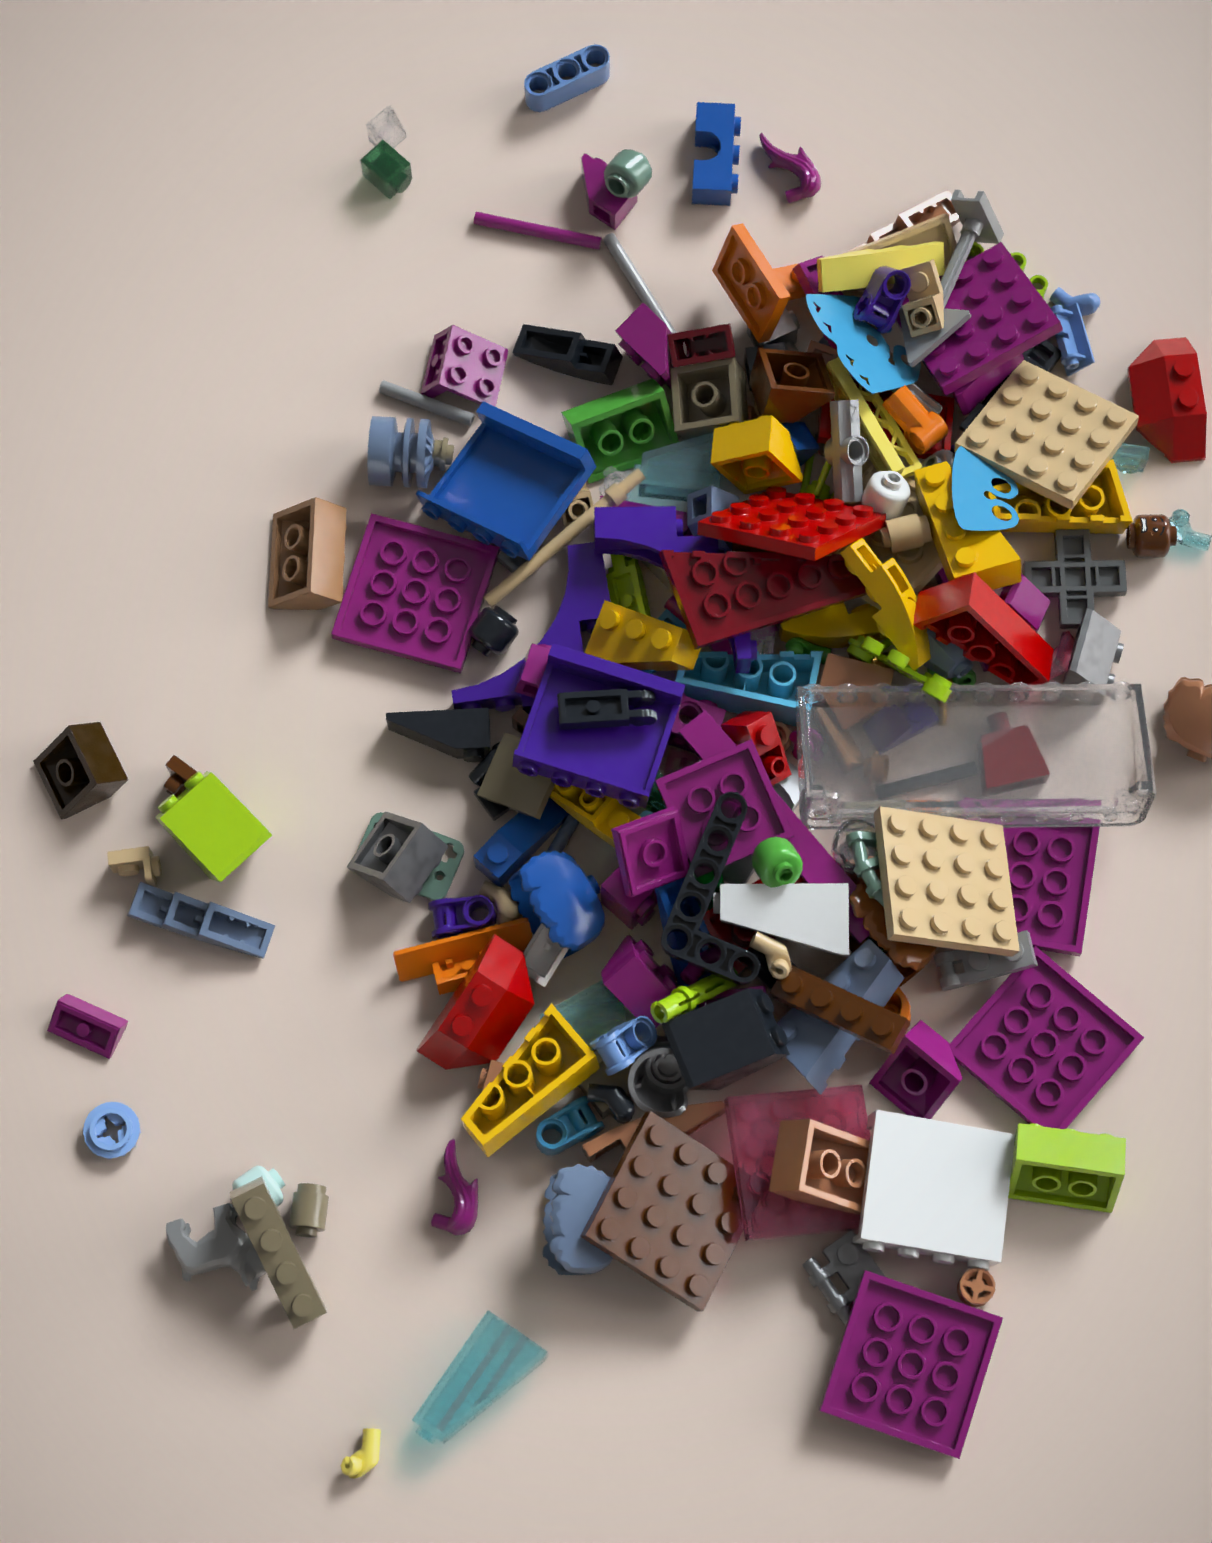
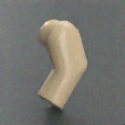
M756 931L749 947L765 954L769 971L775 979L786 978L792 969L787 947L783 943Z

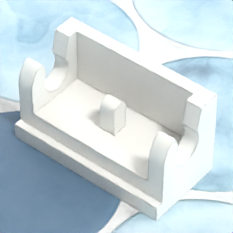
M540 924L523 953L528 976L545 987L569 948H561L558 943H552L548 936L549 929Z

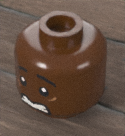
M1137 515L1126 529L1127 549H1132L1136 557H1165L1169 552L1170 546H1176L1177 528L1176 526H1170V521L1166 515Z

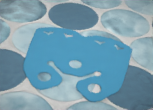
M806 294L807 306L815 323L822 333L836 344L839 359L854 379L867 391L875 394L900 388L904 385L907 386L918 381L921 362L915 367L906 365L901 359V355L907 356L906 348L901 345H895L893 348V361L895 364H891L888 360L890 359V347L881 333L868 323L859 322L854 319V309L860 297ZM814 303L821 308L819 312L816 311L817 307L814 305ZM825 324L831 326V332L828 330V327ZM867 335L873 336L877 340L878 346L871 345L867 340ZM846 355L850 359L854 360L853 366L850 364V360L846 357ZM860 375L862 377L868 378L869 385L866 383V380L860 377Z

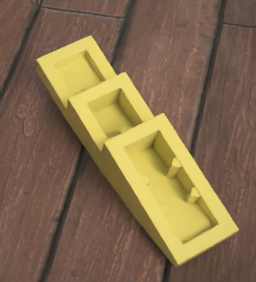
M933 241L913 246L899 245L878 250L865 249L818 258V290L823 293L866 288L872 274L879 267L888 266L901 270L933 259L938 275L942 276L945 272L944 242ZM894 276L888 279L887 285L895 283Z

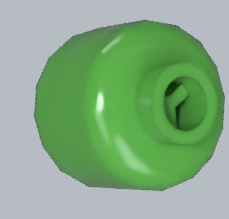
M767 838L759 843L752 854V866L756 874L769 887L794 884L802 873V859L794 846L785 838Z

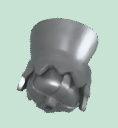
M657 1035L654 1045L639 1055L638 1059L631 1066L628 1075V1089L637 1106L645 1112L652 1111L662 1118L676 1117L686 1110L688 1106L686 1092L689 1090L666 1035Z

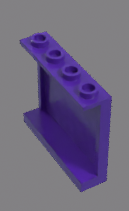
M552 643L535 700L517 750L515 749L513 754L512 766L527 776L535 777L541 775L550 778L553 783L562 787H570L572 785L585 789V792L593 797L603 798L607 796L618 800L625 807L632 809L641 807L646 809L682 701L685 685ZM627 689V691L649 690L655 694L656 701L653 705L642 707L628 705L629 710L651 709L656 711L657 720L654 724L637 727L629 724V726L559 729L557 694Z

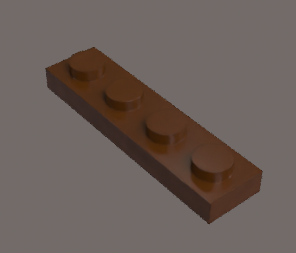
M791 965V972L786 978L777 979L770 991V995L774 999L893 1055L911 1024L907 1018Z

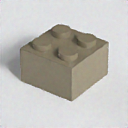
M734 357L670 368L674 429L686 443L713 439L715 428L727 426L733 422L749 421L745 369Z

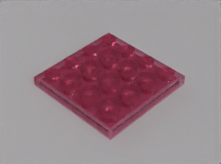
M862 1085L825 1088L821 1095L815 1089L732 1096L724 1099L745 1242L859 1230L861 1215L795 1201L769 1192L780 1121L812 1119L870 1141V1130H867L868 1118Z

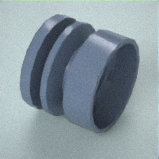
M372 416L368 440L369 485L393 486L396 472H402L404 487H411L413 473H416L417 488L428 487L429 477L434 466L432 455L435 443L430 419H421L418 433H415L414 418H407L404 432L401 433L398 432L395 417Z

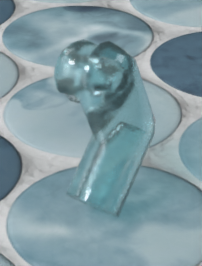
M1177 509L1173 511L1169 521L1170 526H1176L1177 542L1184 546L1208 551L1212 535L1193 531L1189 523L1190 514L1186 510Z

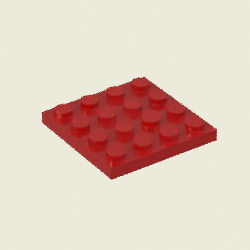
M774 486L768 487L761 494L750 495L743 502L732 503L725 510L712 512L711 516L698 521L697 535L816 561L886 527V513L873 512V507L868 505H856L853 507L844 505V501L840 499L821 500L816 499L812 493L793 494L786 492V488Z

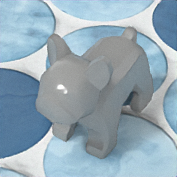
M227 1203L213 1208L215 1229L207 1233L198 1242L189 1237L191 1228L189 1223L185 1224L183 1219L166 1223L168 1243L175 1251L182 1267L184 1281L188 1282L192 1275L203 1274L223 1267H231L241 1275L245 1286L249 1285L252 1291L257 1289L258 1281L266 1271L248 1234L237 1226L236 1219L238 1214L232 1204Z

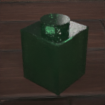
M385 140L380 141L360 160L363 176L389 199L396 193L404 192L411 183L412 172L410 163Z

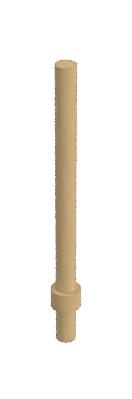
M637 468L618 485L614 483L604 491L606 495L535 553L530 561L527 560L485 595L483 598L491 608L589 527L594 522V507H612L614 505L618 507L627 499L626 495L646 479L644 474Z

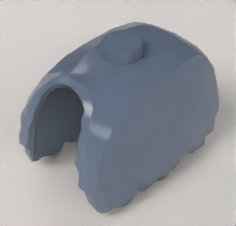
M577 1164L573 1167L559 1169L557 1174L551 1176L550 1184L545 1191V1198L550 1201L544 1208L546 1215L542 1221L545 1226L543 1233L548 1243L543 1247L542 1252L543 1257L548 1259V1265L555 1269L559 1275L594 1274L602 1271L613 1260V1257L580 1237L611 1178L603 1170L598 1171L593 1166L585 1167Z

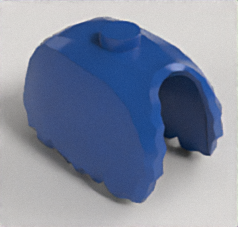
M552 851L551 853L542 852L539 856H533L528 863L522 865L520 870L509 879L511 898L513 901H520L518 912L523 915V918H528L533 935L540 924H543L549 929L548 936L552 943H558L561 948H569L563 958L586 947L601 933L605 925V914L597 895L600 893L599 885L592 875L587 876L584 870L577 865L575 859L567 853Z

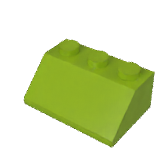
M1018 1123L1015 1133L1008 1198L1112 1213L1125 1176L1126 1138L1114 1137L1110 1134L1078 1132L1070 1128L1043 1127L1035 1123Z

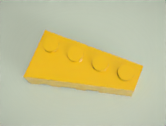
M1114 459L1107 463L1072 510L1016 483L1018 494L1012 499H1003L993 495L991 492H984L986 498L1004 501L1011 505L1018 514V524L1013 528L999 530L1000 532L1055 533L1058 529H1089L1090 533L1123 534L1133 522ZM1008 483L993 486L1002 493H1009L1011 491V486ZM1002 506L992 507V513L998 519L1009 521L1012 518L1011 513Z
M945 461L914 470L916 496L923 515L927 516L931 536L948 581L975 572L992 590L1022 582L1021 558L999 530L971 531L961 529L958 525L952 501V468L948 462Z

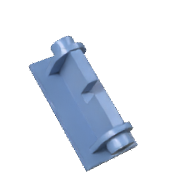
M1078 303L1067 309H1063L1062 305L1052 306L1051 310L1057 316L1063 328V331L1055 335L1062 354L1061 364L1064 365L1066 375L1070 376L1095 363Z

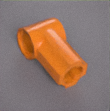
M906 385L898 389L882 404L904 430V437L912 450L917 454L922 455L948 434V427L943 418L933 411L928 412Z

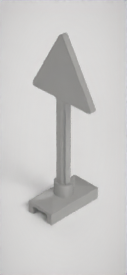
M954 190L950 199L963 226L960 230L961 237L940 281L944 299V328L911 338L902 306L899 310L907 360L910 367H915L971 318L968 310L946 309L945 306L973 243L998 244L1004 235L984 191H978L974 199L964 198L961 190Z

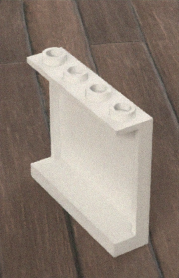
M875 1110L868 1115L867 1130H871L859 1232L858 1235L853 1237L852 1242L863 1244L862 1249L869 1252L883 1253L884 1248L898 1250L897 1255L904 1258L918 1259L919 1254L933 1256L932 1261L939 1264L953 1265L954 1260L968 1262L967 1268L970 1269L982 1268L988 1271L989 1266L1001 1263L1015 1134Z

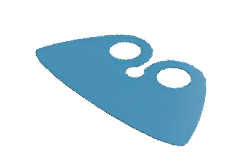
M958 447L952 467V501L958 525L961 529L971 531H995L1015 527L1019 522L1015 509L1004 501L986 498L984 492H991L993 495L1003 499H1012L1018 494L1017 484L1013 479L964 447ZM994 478L1003 479L1011 486V491L1009 493L997 491L992 486L991 481ZM1002 506L1011 513L1012 518L1009 521L998 519L992 513V507Z

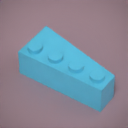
M757 651V661H751L750 672L738 674L735 673L733 655H728L727 652H700L694 669L678 670L675 682L685 685L684 693L687 697L698 701H712L717 704L718 708L737 714L744 711L772 712L774 721L806 729L823 651H811L810 654H794V651H780L779 654H759V651Z

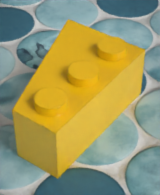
M604 600L585 653L637 670L672 671L693 670L701 648L694 649L688 630Z

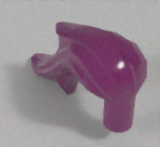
M760 133L759 137L762 148L772 160L768 168L789 170L800 180L799 187L785 191L788 203L813 197L821 188V178L813 162L802 147L799 148L798 154H790L772 145L764 134Z
M452 1139L448 1142L444 1153L445 1174L439 1176L438 1179L444 1182L451 1190L455 1203L454 1211L451 1217L435 1213L431 1220V1226L457 1236L470 1232L475 1225L478 1214V1179L473 1180L469 1184L462 1176L456 1158L455 1139Z

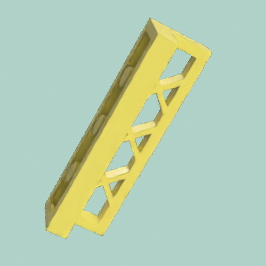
M839 357L827 362L826 368L836 393L835 401L859 399L860 436L865 438L869 445L868 457L877 472L895 471L905 479L914 475V470L923 468L897 423L882 406L884 402L879 393L872 394L865 388V391H862L863 386L860 384L857 388L849 371L845 368ZM860 375V377L866 380V383L869 385L868 378L862 377ZM865 400L873 403L876 408L875 414L872 413ZM881 427L888 429L891 433V443ZM898 455L904 456L910 466L905 468Z

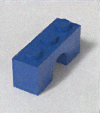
M697 102L695 147L710 148L717 155L709 160H694L692 204L730 206L731 194L738 193V174H732V166L739 165L740 145L733 144L734 136H740L741 117L735 116V104Z

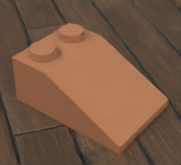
M812 1119L780 1121L769 1192L795 1201L861 1215L870 1141Z

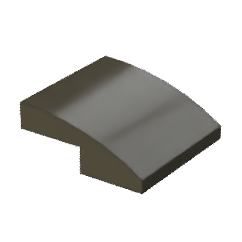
M504 732L477 795L485 800L506 806L518 813L540 820L555 783L550 778L541 775L535 777L527 776L519 772L516 767H513V754L515 749L517 750L521 738Z

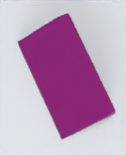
M66 994L57 1000L47 1031L110 1059L127 1027L128 1021L75 996Z

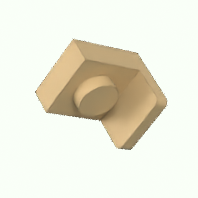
M149 846L107 852L108 865L113 873H118L120 876H133L139 874V870L144 869L146 883L157 887L156 877L162 875L159 856H154Z

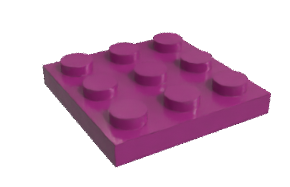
M752 739L655 780L665 807L678 809L690 865L719 797L726 792L732 791L742 795L748 807L726 865L752 855L759 843L767 838L781 837L787 840L794 836ZM727 801L721 806V812L727 818H736L741 813L739 805L733 801ZM712 834L707 839L709 847L714 851H722L727 847V839L722 834ZM700 866L694 871V874L698 878L712 872V870L707 866Z

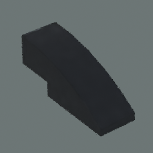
M523 324L512 352L521 359L552 371L613 386L623 359L615 344L586 340L582 333L527 324Z

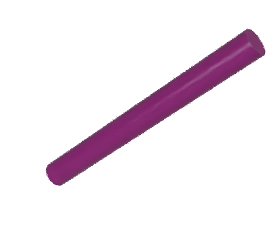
M477 211L474 216L475 225L600 250L602 237Z

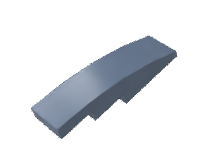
M143 882L138 884L127 914L128 917L162 929L262 959L265 957L275 928L273 924L213 902L205 903L178 892L170 893Z

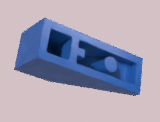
M550 797L540 820L518 813L497 830L473 856L475 867L495 885L503 887L511 876L528 861L570 814Z

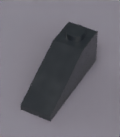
M489 708L386 713V721L390 731L457 759L464 758L466 762H480L491 752Z

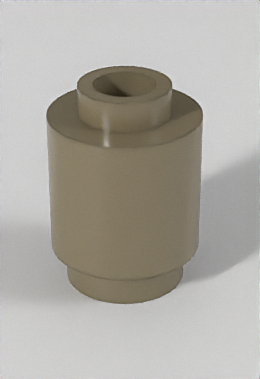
M299 1183L297 1192H293L289 1227L296 1229L295 1235L315 1238L317 1237V1232L325 1231L329 1196L326 1195L325 1186Z

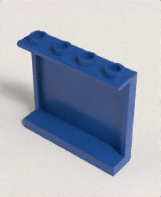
M483 401L476 410L482 422L432 492L428 495L418 490L416 496L423 505L422 511L434 520L441 518L461 533L466 530L485 545L493 543L512 558H516L518 555L530 561L596 469V465L587 448Z

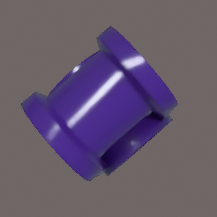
M888 266L876 269L863 296L856 304L853 314L854 319L859 322L866 321L876 326L877 331L882 334L887 333L894 325L897 314L910 291L911 280L908 274ZM891 276H894V286L888 290L887 281Z
M483 895L443 898L428 903V909L432 911L434 930L431 932L432 939L435 940L494 926L497 921V915L492 902ZM478 908H485L489 913L484 920L475 921L471 919L473 911Z

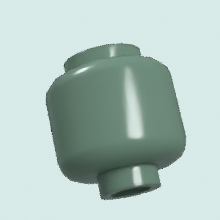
M624 149L618 152L604 170V180L607 189L614 196L621 198L637 196L652 177V168L646 156L632 149Z

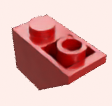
M744 711L721 724L723 731L736 746L748 740H753L772 786L792 775L772 712Z

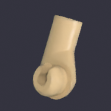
M485 880L479 895L487 897L496 904L499 912L496 917L498 924L517 919L519 916L518 905L516 901L512 900L511 892Z

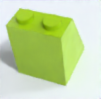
M198 771L184 783L187 789L177 798L172 794L158 806L161 812L155 818L209 879L221 882L264 844L272 834L212 772L206 771L202 775Z

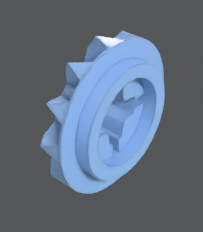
M107 1102L94 1108L87 1116L83 1127L84 1140L89 1149L96 1155L107 1159L125 1156L127 1152L136 1147L141 1133L137 1115L130 1107L119 1102ZM106 1118L115 1126L122 1125V1129L117 1132L119 1136L118 1143L110 1136L103 1137V1133L108 1130Z

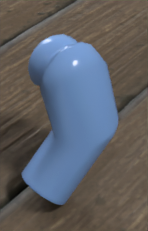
M1060 287L1053 292L1049 299L1055 305H1062L1063 309L1078 303L1082 316L1095 313L1100 306V298L1095 293L1072 297Z

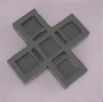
M1058 529L1054 533L1056 561H1024L1022 566L1023 575L1046 597H1058L1060 629H1078L1086 608L1094 610V597L1126 595L1125 560H1091L1089 529Z

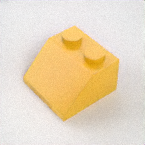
M772 415L759 416L757 419L740 423L733 422L727 426L714 429L710 464L744 495L763 491L768 487H781L802 482L803 475L789 431Z

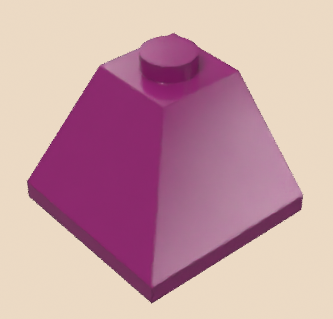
M920 1020L903 1037L894 1055H889L869 1084L906 1115L932 1119L963 1078L948 1041Z

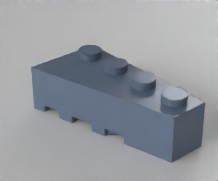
M868 939L824 980L884 1007L904 977L893 962ZM792 1008L777 1022V1025L784 1030L788 1040L786 1047L790 1055L785 1058L820 1095L828 1086L826 1080L834 1069L839 1070L845 1062L846 1058L844 1055L854 1041L861 1040L795 1008Z

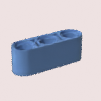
M589 45L528 74L524 81L526 105L535 112H543L607 82L610 76V55L608 50L601 45ZM594 63H597V64H600L601 66L592 67V66H590V65H591V64H594ZM566 76L572 77V79L570 80H564L562 78ZM538 89L544 90L543 93H535L533 91Z

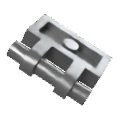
M853 1230L823 1249L822 1253L829 1261V1264L822 1268L814 1257L802 1264L810 1275L808 1280L812 1286L820 1289L829 1302L827 1307L833 1315L836 1313L844 1325L847 1323L851 1311L848 1304L854 1301L863 1270L885 1277L868 1251L862 1249L863 1244L852 1242L853 1237L856 1236ZM835 1273L839 1275L848 1288V1291L843 1294L838 1292L829 1279Z

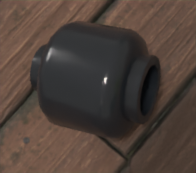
M497 605L494 609L490 607L484 608L469 628L470 636L475 639L472 646L487 657L491 652L496 655H503L519 633V629L515 625L518 620Z

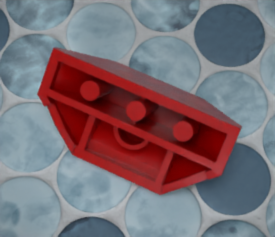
M1186 337L1153 340L1127 368L1133 412L1139 415L1136 430L1156 449L1165 454V457L1171 463L1205 460L1207 412L1197 352Z
M493 934L416 1051L445 1070L489 1064L491 1060L497 1061L535 1005L524 953L496 934Z

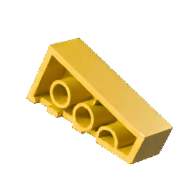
M552 1003L546 1009L543 1018L536 1027H532L524 1037L525 1041L514 1055L510 1056L502 1065L503 1069L493 1082L488 1083L461 1118L465 1130L487 1157L491 1156L600 1069L596 1054Z

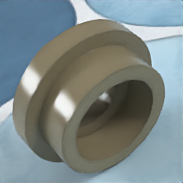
M443 437V440L435 439L432 455L434 466L439 467L441 471H444L445 464L452 465L454 445H448L449 438Z

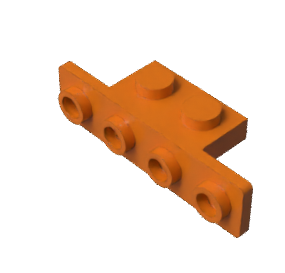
M525 917L394 951L393 957L399 980L404 982L434 974L439 995L455 992L493 934H496L519 950L524 951L533 937L529 920Z

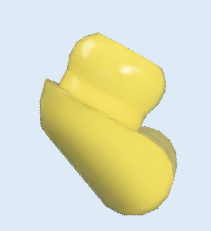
M363 1429L362 1448L350 1457L346 1456L341 1462V1470L345 1475L353 1479L359 1478L378 1464L381 1429Z

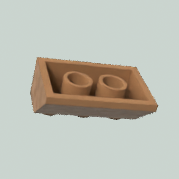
M314 497L273 514L268 608L280 610H322L342 603L347 508Z

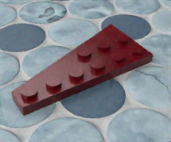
M661 550L659 553L695 650L867 595L866 587L858 576L852 574L847 569L845 559L841 554H832L831 556H824L816 561L769 552L728 551L727 553H705V551H692L690 553Z

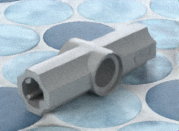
M859 399L830 401L831 438L826 442L824 454L827 462L833 466L834 498L844 502H860L863 495L862 465L868 459L869 445L866 439L860 436Z

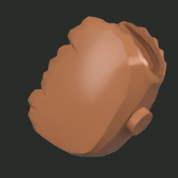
M1181 677L1173 689L1168 691L1167 700L1163 704L1166 738L1170 741L1178 742L1184 748H1187V756L1206 763L1208 757L1212 759V684L1204 686L1202 679Z

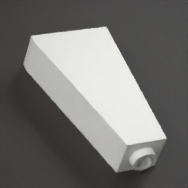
M849 883L785 884L779 887H769L765 884H720V892H714L713 913L720 914V920L723 923L754 932L759 931L768 936L840 957H849Z

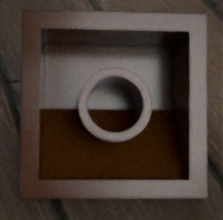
M758 348L749 383L760 416L772 415L779 422L794 423L834 399L836 393L822 353Z

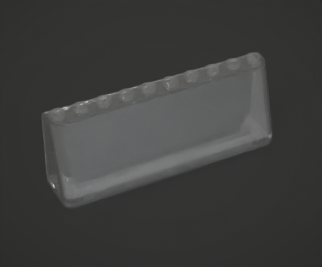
M1123 681L1113 684H1095L1093 682L1060 684L1058 682H1049L1044 685H1027L1023 682H1016L1010 685H993L986 682L977 685H958L952 683L950 687L952 692L946 703H942L921 690L923 684L912 683L907 686H890L885 683L873 686H856L854 684H842L839 686L808 684L797 686L795 699L800 820L808 829H875L873 812L880 806L1003 825V828L1132 826L1145 820L1157 794L1141 684H1129Z

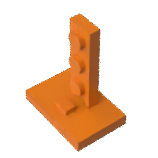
M741 223L731 226L712 272L758 343L770 341L788 301L804 298L806 295L792 269L797 264L773 269L744 224Z

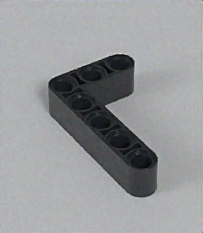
M731 791L721 795L715 804L663 930L661 947L672 958L735 984L746 985L754 981L759 973L760 964L758 958L750 951L699 931L747 813L748 807L744 797L737 792ZM727 801L737 803L741 809L740 815L736 818H727L721 812L722 804ZM716 833L722 834L727 839V847L722 851H714L708 845L707 839L709 836ZM700 866H707L713 871L714 879L707 884L699 883L694 877V871ZM686 899H695L700 904L701 910L698 915L688 917L682 913L681 903ZM675 931L682 932L687 938L686 946L680 950L670 948L666 940L670 933ZM705 945H714L720 952V959L712 964L704 962L700 957L701 948ZM741 958L749 960L753 966L752 974L744 978L736 975L733 970V964L736 960Z

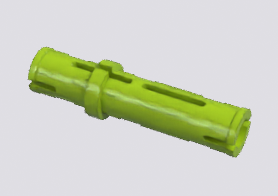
M711 974L687 987L680 986L673 989L671 995L652 1003L651 1014L658 1023H666L669 1019L679 1014L683 1015L695 1010L697 1005L738 984Z

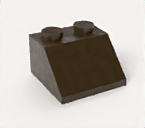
M101 722L68 725L33 761L61 819H67L110 798L128 781L127 775Z

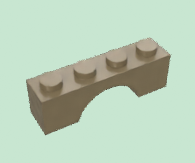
M261 1176L229 1192L235 1210L293 1328L295 1329L327 1313L325 1304L291 1239L263 1177Z

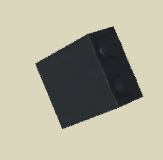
M747 988L668 1020L666 1023H662L688 1090H721L790 1055L786 1047L788 1043L787 1036L784 1030L777 1025L772 1013L774 1011L773 1003L762 989Z

